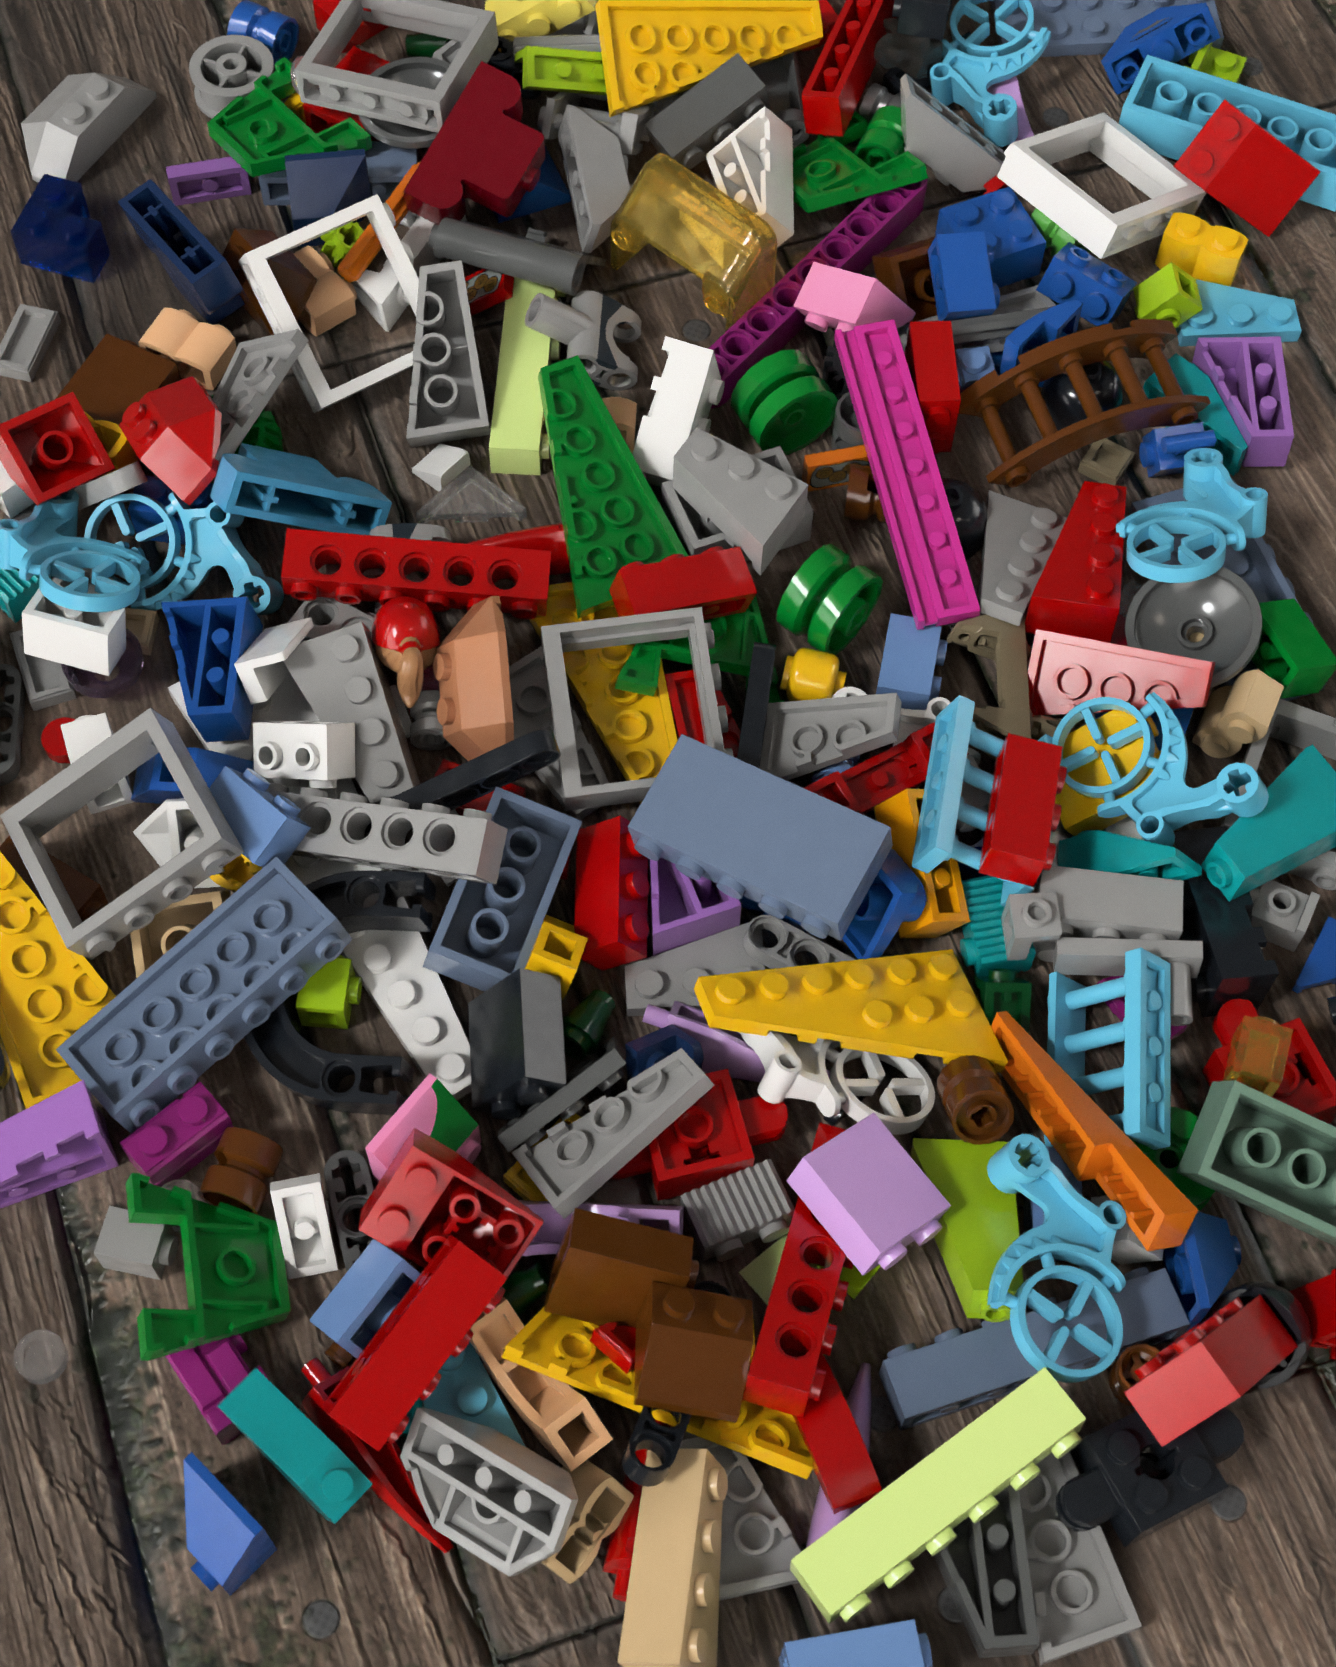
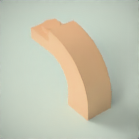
M502 1297L498 1305L489 1314L486 1315L482 1312L470 1329L473 1331V1336L470 1343L484 1362L483 1366L523 1422L549 1453L572 1472L612 1441L613 1438L586 1397L575 1391L568 1384L501 1358L506 1345L524 1327V1324L508 1300Z

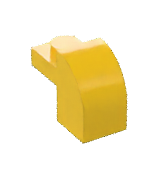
M545 915L525 969L560 977L561 999L563 1000L576 974L588 938L574 933L573 925Z

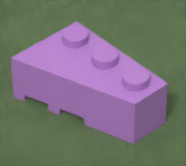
M661 857L658 861L649 859L653 956L740 926L741 903L739 899L726 895L718 889L717 883L702 876L700 880L687 877L676 869V864Z

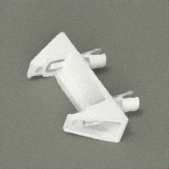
M408 211L400 224L410 229L401 241H405L413 253L414 264L412 266L419 278L420 266L438 264L441 259L434 256L433 248L429 246L430 233L435 223ZM464 215L461 220L466 221V216ZM388 259L383 264V269L380 273L365 270L359 280L352 282L357 298L387 332L391 330L406 307L410 305Z

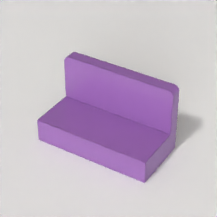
M231 156L166 167L173 202L176 206L252 194L248 173Z

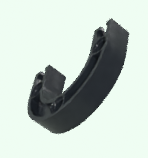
M349 871L323 877L306 885L339 920L349 934L364 930L431 932L433 915L431 912H426L422 905L413 904L412 909L397 907L398 898L403 896H425L427 900H435L436 886L425 872ZM380 893L379 899L374 905L363 908V903L368 896ZM298 992L290 995L271 1012L269 1018L262 1025L253 1028L244 1037L253 1055L270 1075L298 1097L321 1108L347 1113L394 1115L409 1098L408 1095H401L398 1091L389 1090V1095L373 1093L374 1080L376 1078L400 1077L404 1082H413L414 1068L403 1057L339 1054L328 1052L312 1045L306 1038L299 1022L296 1010ZM354 1074L355 1082L351 1089L338 1093L341 1080L348 1075Z

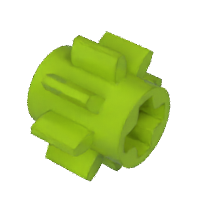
M350 222L322 235L320 238L326 243L323 245L320 253L327 255L333 268L338 267L364 232L363 229L359 226L358 222Z

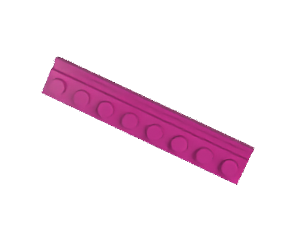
M895 320L854 326L853 330L842 332V329L835 330L834 341L916 629L921 630L924 629V626L936 624L937 627L977 617L980 615V606Z

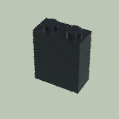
M519 968L468 1003L472 1110L492 1113V1117L499 1120L514 1119L519 1117L525 1109L535 1103L547 1100L550 1094L567 1085L560 977Z

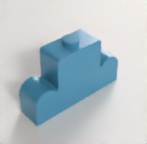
M241 443L238 454L224 453L222 455L210 494L211 499L225 513L326 532L369 535L370 530L374 527L385 525L392 502L374 486L349 477L337 478L314 458Z

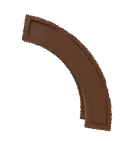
M1137 319L1132 320L1130 323L1131 327L1114 330L1112 324L1109 323L1063 336L1018 356L1019 365L1001 375H998L997 371L993 370L961 392L958 414L983 418L1002 460L1000 466L986 475L988 483L1017 487L1026 483L1033 473L1044 466L1096 441L1143 428L1178 426L1194 422L1198 418V413L1211 404L1208 396L1184 395L1163 352L1166 347L1165 345L1178 335L1172 321ZM1129 358L1149 360L1166 397L1147 398ZM1107 360L1112 362L1131 404L1103 412L1083 366ZM1063 373L1068 375L1087 418L1058 430L1038 384ZM1023 393L1043 439L1017 453L998 410L1002 404Z

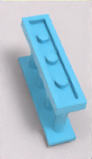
M961 695L936 716L911 866L927 874L941 862L948 861L950 858L979 870L982 851L958 841L955 830L957 820L985 832L988 813L965 803L964 797L961 796L963 782L991 794L994 775L970 765V760L967 758L968 746L971 745L997 757L1004 743V740L976 728L975 722L972 721L975 702ZM1045 734L1038 741L1052 744L1053 737ZM998 878L1003 881L1000 905L1005 907L1009 894L1032 893L1038 879L1034 887Z
M1137 948L1125 952L1124 977L1085 987L1058 972L1050 973L1049 995L1047 998V1053L1087 1095L1124 1087L1123 1112L1108 1117L1130 1139L1153 1150L1171 1147V963L1143 948ZM1125 996V1018L1122 1022L1085 1031L1087 1006ZM1124 1041L1123 1067L1085 1076V1051ZM1044 1134L1045 1146L1053 1147Z

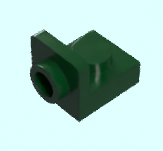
M993 968L988 969V976H974V986L980 989V1006L990 1026L997 1012L1007 1011L1029 1034L1032 983L1017 977V970Z

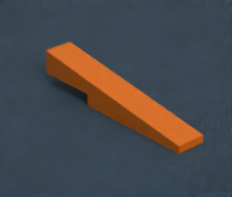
M1007 1011L997 1012L991 1028L1008 1060L1001 1074L1078 1181L1095 1179L1108 1198L1123 1207L1126 1213L1127 1224L1147 1251L1181 1246L1198 1209Z

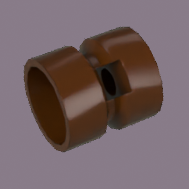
M851 463L844 518L867 521L871 515H875L880 523H886L879 495H875L878 492L871 467L869 465Z
M968 1055L950 1061L942 1069L937 1078V1091L958 1137L964 1142L979 1145L996 1141L1008 1132L1014 1120V1108L993 1064L986 1058Z
M227 1127L223 1131L214 1153L219 1163L211 1165L207 1169L198 1191L199 1196L207 1203L216 1207L220 1202L259 1215L268 1192V1188L263 1181L265 1178L274 1177L284 1153L282 1147L268 1137L244 1128Z

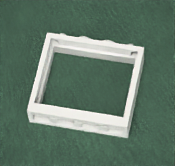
M1104 112L1013 142L1004 152L1006 158L997 175L1000 180L1100 259L1163 235L1173 213L1181 212L1195 215L1206 194L1202 188L1174 168L1170 162ZM1090 151L1151 199L1112 214L1050 164Z
M378 194L249 251L238 261L274 334L295 329L301 331L267 260L366 215L416 316L419 278L412 266L414 264V256L409 245L405 241H400L394 228L396 220L393 211L386 202H381ZM308 343L291 368L313 412L316 413L413 367V351L332 390Z

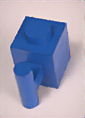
M1203 422L1153 429L1142 437L1143 442L1139 447L1141 464L1143 467H1147L1149 478L1184 473V455L1192 449L1214 447L1216 444L1215 433L1213 430L1204 431Z

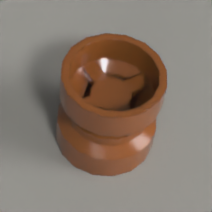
M1135 1344L1127 1347L1113 1365L1109 1374V1387L1113 1395L1121 1403L1133 1407L1124 1392L1134 1385L1130 1380L1135 1383L1139 1381L1134 1371L1160 1352L1155 1347L1147 1344Z

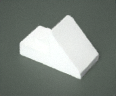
M320 1173L270 1182V1193L288 1279L338 1270L328 1201L325 1200Z

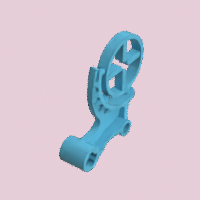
M959 0L953 8L950 17L953 41L949 43L946 39L938 42V49L944 60L941 63L935 64L930 69L932 95L946 106L954 102L965 108L974 121L983 128L984 136L996 146L1004 147L1013 143L1018 137L1017 103L1010 95L999 93L992 95L987 89L993 84L1019 75L1037 61L1049 43L1051 31H1048L1045 27H1042L1039 32L1034 31V11L1029 0H1001L1005 2L994 12L996 34L1009 42L997 46H979L990 35L988 12L976 5L992 0ZM1018 7L1024 11L1028 19L1022 32L1003 22ZM963 14L981 24L966 40L957 30L958 22Z
M1196 448L1184 455L1183 497L1188 501L1150 506L1132 513L1116 524V532L1119 533V537H1128L1126 559L1129 566L1136 573L1159 582H1193L1211 576L1223 566L1226 558V545H1231L1235 551H1241L1245 549L1246 538H1259L1265 534L1268 493L1262 488L1251 487L1245 489L1235 484L1228 470L1223 465V455L1220 451L1212 448ZM1171 534L1189 535L1181 539V546L1178 547V562L1182 565L1161 564L1171 559V552L1174 551V537ZM1147 539H1151L1159 546L1142 553L1136 551L1137 546ZM1211 545L1217 549L1213 555L1204 560L1194 553V551Z
M70 490L38 506L35 505L32 514L25 519L19 521L15 519L0 520V568L4 570L19 569V578L24 581H29L33 575H38L40 591L51 602L77 611L109 612L125 608L137 600L140 592V575L145 574V570L149 569V561L140 554L113 543L76 537L79 495L76 491ZM80 568L92 569L91 584L95 585V592L100 594L87 593L89 578L85 577V570ZM116 574L124 578L130 585L128 586L108 578ZM53 576L71 584L63 588L54 583L50 577Z
M172 491L168 495L171 503L165 507L154 498L127 493L110 497L102 502L91 514L85 528L84 538L97 539L99 525L111 509L122 534L133 536L135 530L123 504L128 501H139L149 505L164 521L137 533L135 536L137 541L146 542L168 532L169 548L163 565L154 575L150 566L148 570H145V574L140 575L142 580L140 581V592L137 600L131 604L132 609L156 611L163 609L161 602H175L179 599H186L202 585L210 571L216 566H222L226 569L234 587L233 597H247L257 615L273 614L283 603L284 593L280 583L274 578L264 575L260 564L250 555L239 538L236 528L243 523L244 516L226 513V518L224 519L225 512L215 502L210 503L207 508L191 509L188 504L183 502ZM176 512H178L185 532L184 558L179 556L181 537L177 522L173 517ZM120 541L115 543L127 549L130 547L128 542ZM131 548L132 551L146 558L142 548ZM175 566L180 568L176 577L164 590L146 599L145 588L152 587L163 581ZM114 575L110 577L119 583L128 586L130 585L128 582L123 581L115 577ZM258 588H262L264 595L259 598V603H256L253 596L258 594Z
M1155 692L1149 693L1145 697L1148 703L1140 710L1130 703L1117 698L1100 697L1087 700L1070 710L1055 730L1052 744L1064 748L1069 732L1076 723L1084 718L1092 738L1097 744L1101 745L1105 742V738L1093 714L1094 712L1100 710H1119L1133 716L1138 721V723L1107 738V743L1110 747L1117 749L1143 736L1144 743L1140 759L1132 771L1124 778H1122L1114 758L1108 751H1103L1101 758L1112 784L1088 786L1075 781L1068 775V772L1098 758L1099 753L1093 746H1089L1064 759L1062 748L1060 765L1067 767L1065 782L1070 788L1087 797L1104 798V803L1097 807L1099 817L1112 818L1127 814L1136 823L1137 832L1145 841L1172 847L1175 842L1174 830L1186 824L1205 819H1217L1231 813L1239 817H1252L1263 811L1268 803L1269 794L1267 787L1253 767L1246 763L1237 762L1229 764L1221 770L1217 779L1197 788L1188 787L1185 780L1188 765V748L1183 728L1172 709ZM1155 711L1159 717L1163 735L1159 759L1154 757V735L1146 720ZM1149 768L1154 769L1137 789L1122 798L1115 799V796L1123 794L1136 786L1146 775ZM1245 785L1247 792L1239 796L1238 788Z
M1020 1134L1010 1140L989 1159L987 1165L988 1177L998 1190L1006 1194L1020 1192L1040 1206L1045 1214V1220L1042 1225L1018 1237L1003 1252L991 1277L987 1305L994 1309H998L1002 1305L1011 1308L1010 1325L1015 1343L1024 1358L1037 1371L1045 1367L1053 1378L1060 1382L1076 1383L1086 1381L1101 1373L1113 1363L1122 1344V1318L1110 1292L1119 1293L1126 1286V1280L1121 1271L1111 1263L1116 1231L1126 1223V1213L1123 1207L1115 1201L1108 1200L1097 1206L1085 1199L1070 1185L1062 1171L1050 1161L1049 1152L1045 1144L1031 1134ZM1040 1259L1043 1269L1023 1282L1015 1295L1007 1293L1014 1275L1021 1266L1030 1261ZM1054 1259L1067 1261L1080 1268L1068 1265H1055ZM1054 1278L1067 1280L1078 1286L1066 1310L1063 1311L1033 1289L1034 1285L1039 1281ZM1090 1295L1096 1301L1105 1319L1107 1341L1083 1324H1077L1070 1330L1063 1326L1053 1333L1042 1353L1028 1330L1026 1305L1051 1323H1056L1063 1317L1070 1321L1080 1314ZM1069 1335L1101 1358L1094 1367L1078 1370L1066 1368L1055 1363Z

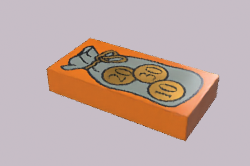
M858 445L805 455L802 481L809 484L808 492L848 485L851 463L870 466L865 446Z

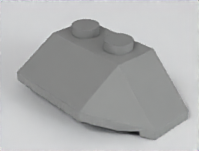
M101 73L68 75L21 123L33 180L65 195L157 98L156 92L121 76Z
M905 73L900 79L901 130L905 142V152L909 151L930 167L935 177L946 186L951 183L961 192L986 190L983 187L985 183L994 176H997L1006 158L1004 151Z
M567 105L558 131V139L564 158L563 164L581 249L584 253H591L622 225L627 210L632 209L634 205L635 189L632 184H629L627 176L628 159L626 155L622 154L619 138L576 106Z
M417 1407L400 1458L406 1471H411L416 1493L433 1529L509 1577L517 1576L558 1553L562 1548L578 1502L571 1474L494 1428L425 1407Z

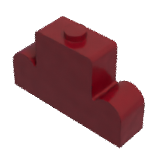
M483 61L480 62L403 191L407 210L434 224H440L441 220L445 217L461 220L466 212L465 198H469L504 217H510L513 215L526 191L532 192L540 178V167L546 158L544 135L520 122L523 116L521 86L514 77Z

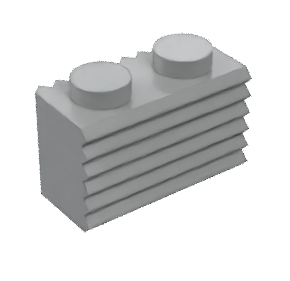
M766 1159L762 1163H756L754 1166H748L744 1170H739L735 1174L720 1178L718 1181H712L710 1184L703 1185L699 1189L686 1192L681 1195L680 1206H684L685 1222L703 1261L715 1256L719 1262L729 1260L744 1251L743 1244L760 1237L764 1243L779 1239L788 1233V1225L791 1224L795 1210L771 1159Z

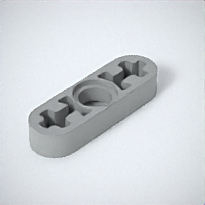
M139 461L73 489L79 495L78 510L147 482L148 480Z

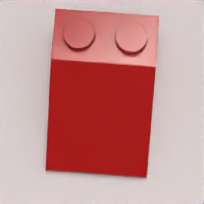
M1225 99L1173 166L1205 192L1268 237H1270L1321 172Z

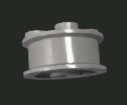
M225 35L211 39L194 52L189 62V73L195 85L194 96L197 106L210 118L216 116L237 96H241L244 99L255 89L254 82L260 76L265 75L268 78L274 72V60L270 50L262 42L244 35Z

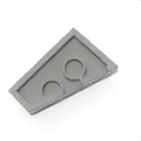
M750 922L626 965L625 991L627 1016H644L648 1004L670 1011L675 1001L701 1009L694 992V986L698 977L765 970V965L751 958L744 949L743 939ZM762 929L753 933V938L759 946L763 947Z

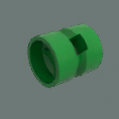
M891 105L879 108L862 136L854 154L873 168L905 152V142L901 130V108Z

